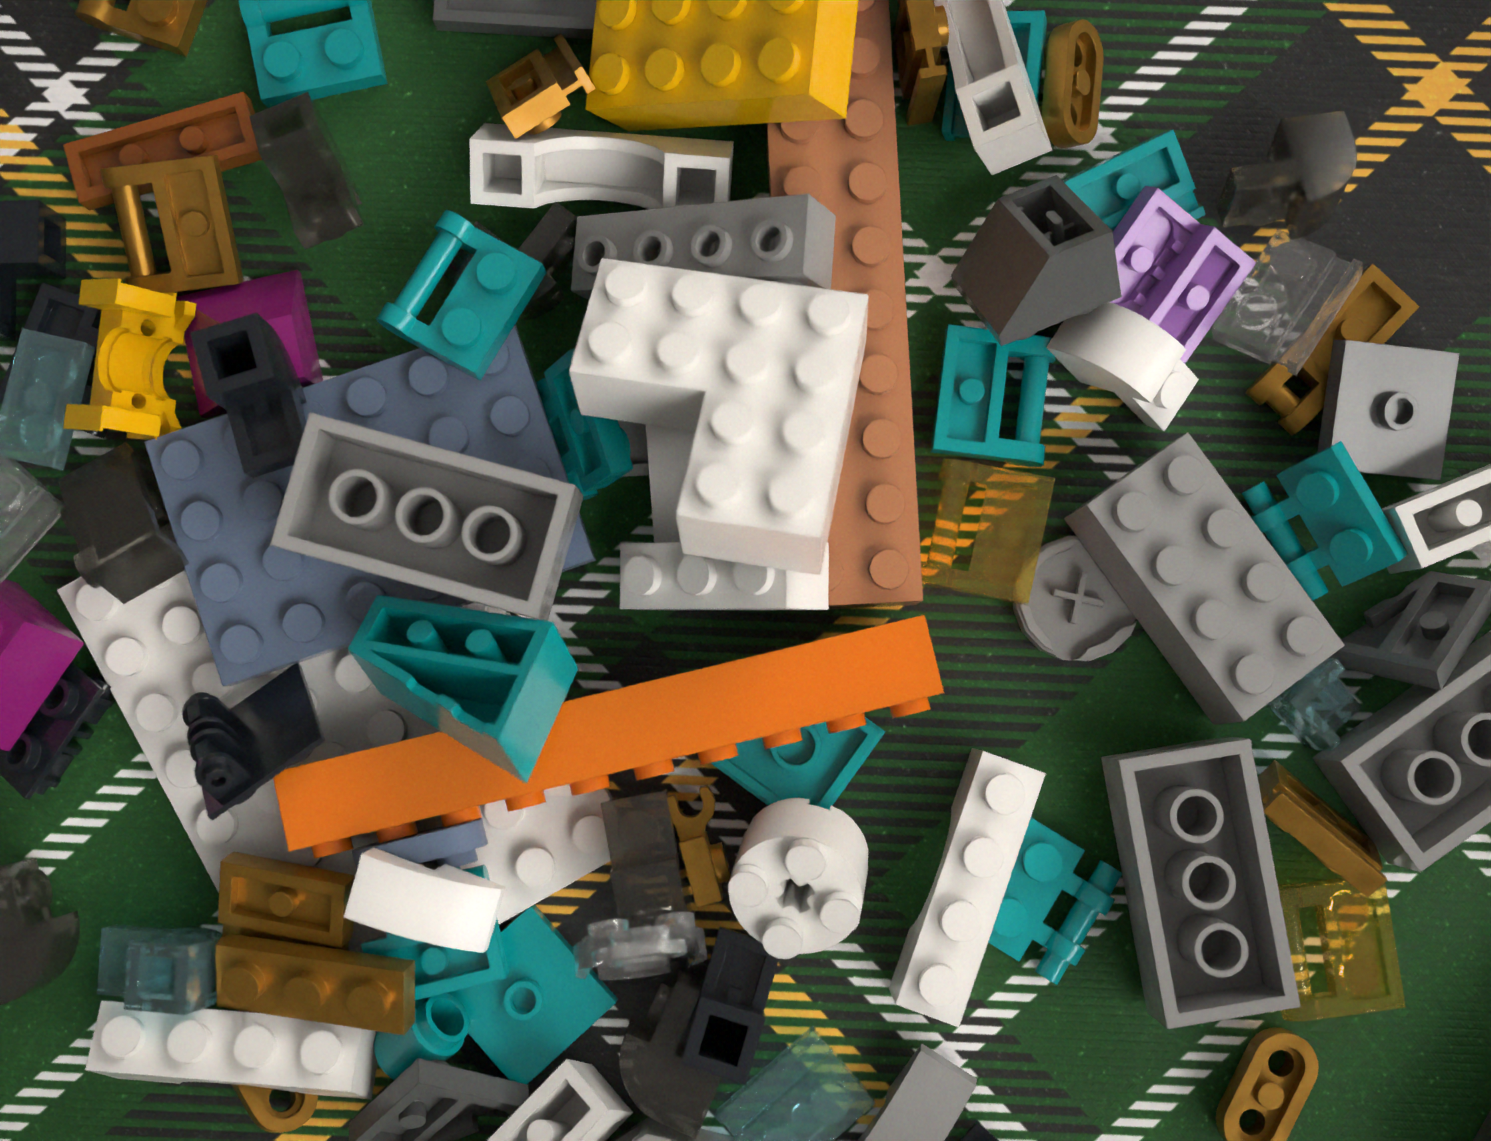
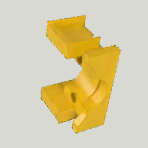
M119 278L81 280L79 305L100 309L101 317L90 405L66 404L63 429L103 431L104 428L127 432L126 438L144 440L154 438L157 440V437L181 430L175 414L176 400L171 399L164 388L163 371L170 352L184 342L185 331L195 317L196 303L176 301L177 293L175 292L160 293L121 283Z

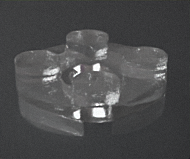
M674 912L660 915L655 918V926L629 929L627 919H609L595 922L588 926L589 936L582 938V941L573 947L575 975L580 979H586L592 967L598 968L599 980H622L671 972L669 959L683 955L687 956L688 967L700 964L708 958L704 929L695 926L694 913Z

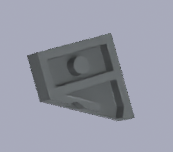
M1430 571L1405 586L1404 591L1398 596L1384 599L1363 612L1367 624L1341 639L1345 646L1322 663L1442 690L1491 613V581Z
M418 1058L349 1122V1141L457 1140L478 1132L479 1115L497 1109L505 1111L511 1116L529 1098L528 1085L452 1067L442 1060L428 1061Z

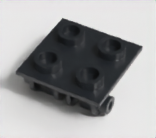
M71 662L11 750L5 751L0 749V775L25 799L30 800L34 793L44 795L49 787L55 788L59 785L61 776L74 759L73 755H79L83 750L81 744L72 737L90 739L94 731L84 722L97 725L108 707H112L115 703L114 697L111 696V686L106 683L104 677L94 674L90 678L77 665Z
M299 663L289 667L231 709L217 697L206 692L193 694L182 708L183 721L189 727L187 741L190 755L196 762L194 769L195 779L202 787L207 815L212 821L234 805L247 801L258 788L289 766L302 762L311 754L313 749L326 741L302 666Z

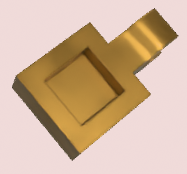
M708 785L699 788L703 808L696 815L689 816L680 810L676 794L669 795L666 799V812L671 822L675 825L679 836V845L696 907L722 901L723 889L721 883L729 881L731 877L722 842L710 845L707 831H705L706 824L711 820L715 811V797Z

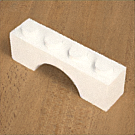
M484 123L470 138L471 204L537 208L545 204L561 201L602 200L628 203L647 209L729 202L731 196L734 141L549 128L536 135H530L526 132L515 139L507 125Z
M972 748L951 807L949 832L936 877L920 915L909 929L889 987L896 1005L956 1027L960 1026L1046 773Z
M101 1001L85 1070L117 1079L177 1084L182 1082L225 1083L280 1089L311 1095L372 1099L378 1063L374 1053V1039L378 1031L262 1013Z

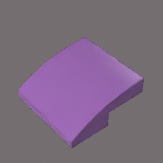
M1145 186L1113 231L1122 297L1110 303L1117 304L1145 317L1174 337L1186 349L1180 358L1185 364L1257 262L1217 228L1200 224L1159 188Z

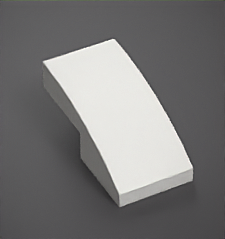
M373 847L361 854L344 918L409 939L483 953L488 949L506 886L447 864L432 870Z

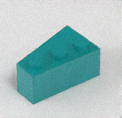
M382 595L376 596L348 647V651L380 694L526 784L578 670V666L561 635L551 621Z

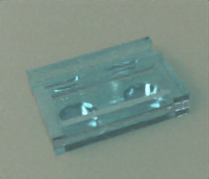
M812 1025L747 1082L746 1085L716 1110L715 1118L721 1125H725L734 1136L735 1141H834L875 1105V1100Z

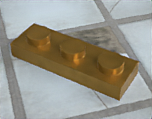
M228 934L215 945L217 1007L405 1035L415 1023V960L236 934Z

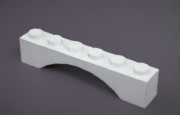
M934 0L935 7L943 5L946 11L949 28V42L946 47L953 72L955 90L972 144L991 175L1052 151L1003 0Z

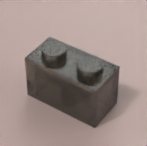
M126 442L58 480L66 506L60 510V514L65 526L75 537L79 551L74 556V563L82 578L92 588L103 587L125 604L185 570L184 566L188 565L189 561L183 550L177 546L153 468Z

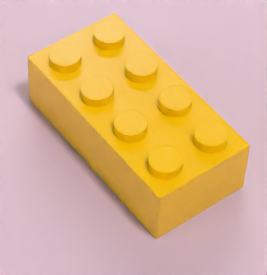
M596 0L589 79L595 89L587 94L585 110L627 131L846 119L858 0Z

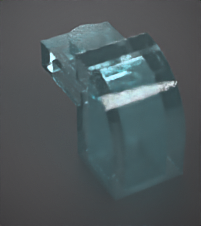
M114 925L102 928L97 994L124 997V1010L187 1015L210 1007L217 1002L215 945L221 938V933L214 929L197 926L165 929Z

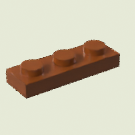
M244 91L63 144L78 201L89 211L114 204L111 188H104L100 173L102 168L218 155L222 172L268 158L252 101ZM152 183L137 185L140 196L154 192Z

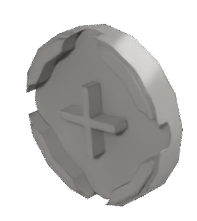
M1066 536L1041 546L1023 563L1013 585V611L1021 632L1038 650L1059 660L1091 661L1110 654L1131 636L1137 622L1135 621L1136 617L1080 542L1079 536Z

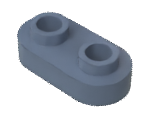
M479 818L448 827L440 826L419 831L417 834L391 841L375 842L353 849L352 854L356 872L361 854L373 847L416 864L436 859L438 868L444 864L459 867L477 861L476 849L487 845L488 841L483 819Z

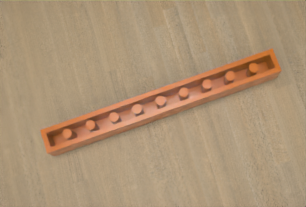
M925 615L565 701L559 710L527 784L442 731L288 768L275 776L273 780L289 852L311 846L313 859L354 849L351 836L376 831L378 843L417 834L415 821L440 815L443 827H448L482 818L479 805L505 799L507 812L545 803L544 790L569 784L572 796L610 787L608 774L632 768L634 769L636 780L663 775L675 771L672 759L698 753L700 765L739 756L736 743L762 737L764 749L795 743L803 740L800 728L826 722L828 734L867 725L864 712L888 706L890 707L892 718L923 712L931 709L928 697L942 694L944 690Z

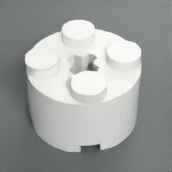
M789 798L780 800L765 807L753 817L743 836L728 883L731 907L739 923L752 937L763 944L764 949L770 955L779 959H790L797 954L815 953L829 949L844 940L856 929L860 921L868 872L869 851L865 837L858 825L845 812L833 806H830V810L819 806L809 805L810 799Z

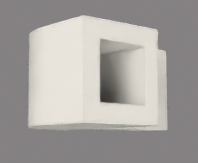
M1110 302L1097 307L1088 314L1064 320L1046 347L1079 382L1114 392L1146 426L1162 431L1166 430L1199 380L1180 359L1186 349L1174 337L1145 317Z

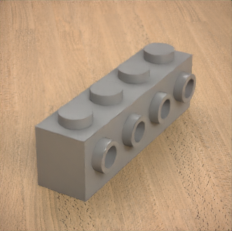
M810 194L579 216L577 217L571 291L590 300L601 258L831 290L836 215Z

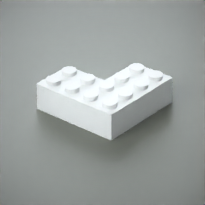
M601 258L569 370L580 414L696 432L676 513L683 554L821 576L866 345L868 295Z

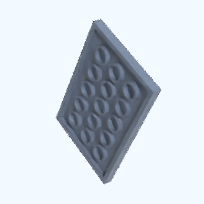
M516 324L481 381L418 348L302 388L306 403L301 405L306 423L311 412L570 484ZM228 414L157 437V440L154 438L144 442L222 686H234L349 646L377 595L454 607H463L474 603L469 600L270 545L293 466L254 478L245 474ZM580 512L562 572L596 561Z

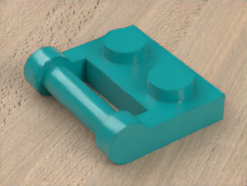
M239 0L240 11L248 32L260 99L268 109L388 84L371 0ZM347 6L350 7L352 20L275 36L272 35L271 22Z
M444 210L434 226L438 234L393 304L386 302L376 320L395 335L481 381L547 272L543 263L479 230L462 216L452 211ZM462 248L474 256L432 323L428 326L416 318L457 252Z
M948 324L944 336L930 452L1001 461L1025 467L1044 466L1046 446L1040 444L1049 363L1056 361V357L1046 348L1052 338L1033 335L1029 338L1015 340L1001 346L988 329ZM1008 357H1015L1024 361L1015 440L999 438Z

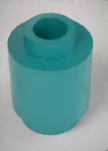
M448 993L415 1000V1023L405 1035L379 1031L376 1033L374 1053L381 1069L390 1078L395 1080L418 1058L428 1061H446L462 1047L464 1038L469 1030V1017L464 1006L458 999Z

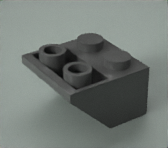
M1057 175L998 198L951 274L955 288L1001 346L1015 340L1029 338L1037 331L1074 316L1088 314L1097 307L1122 297L1113 231Z

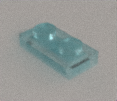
M22 328L0 410V457L56 470H64L74 429H63L66 404H81L95 347L82 341Z

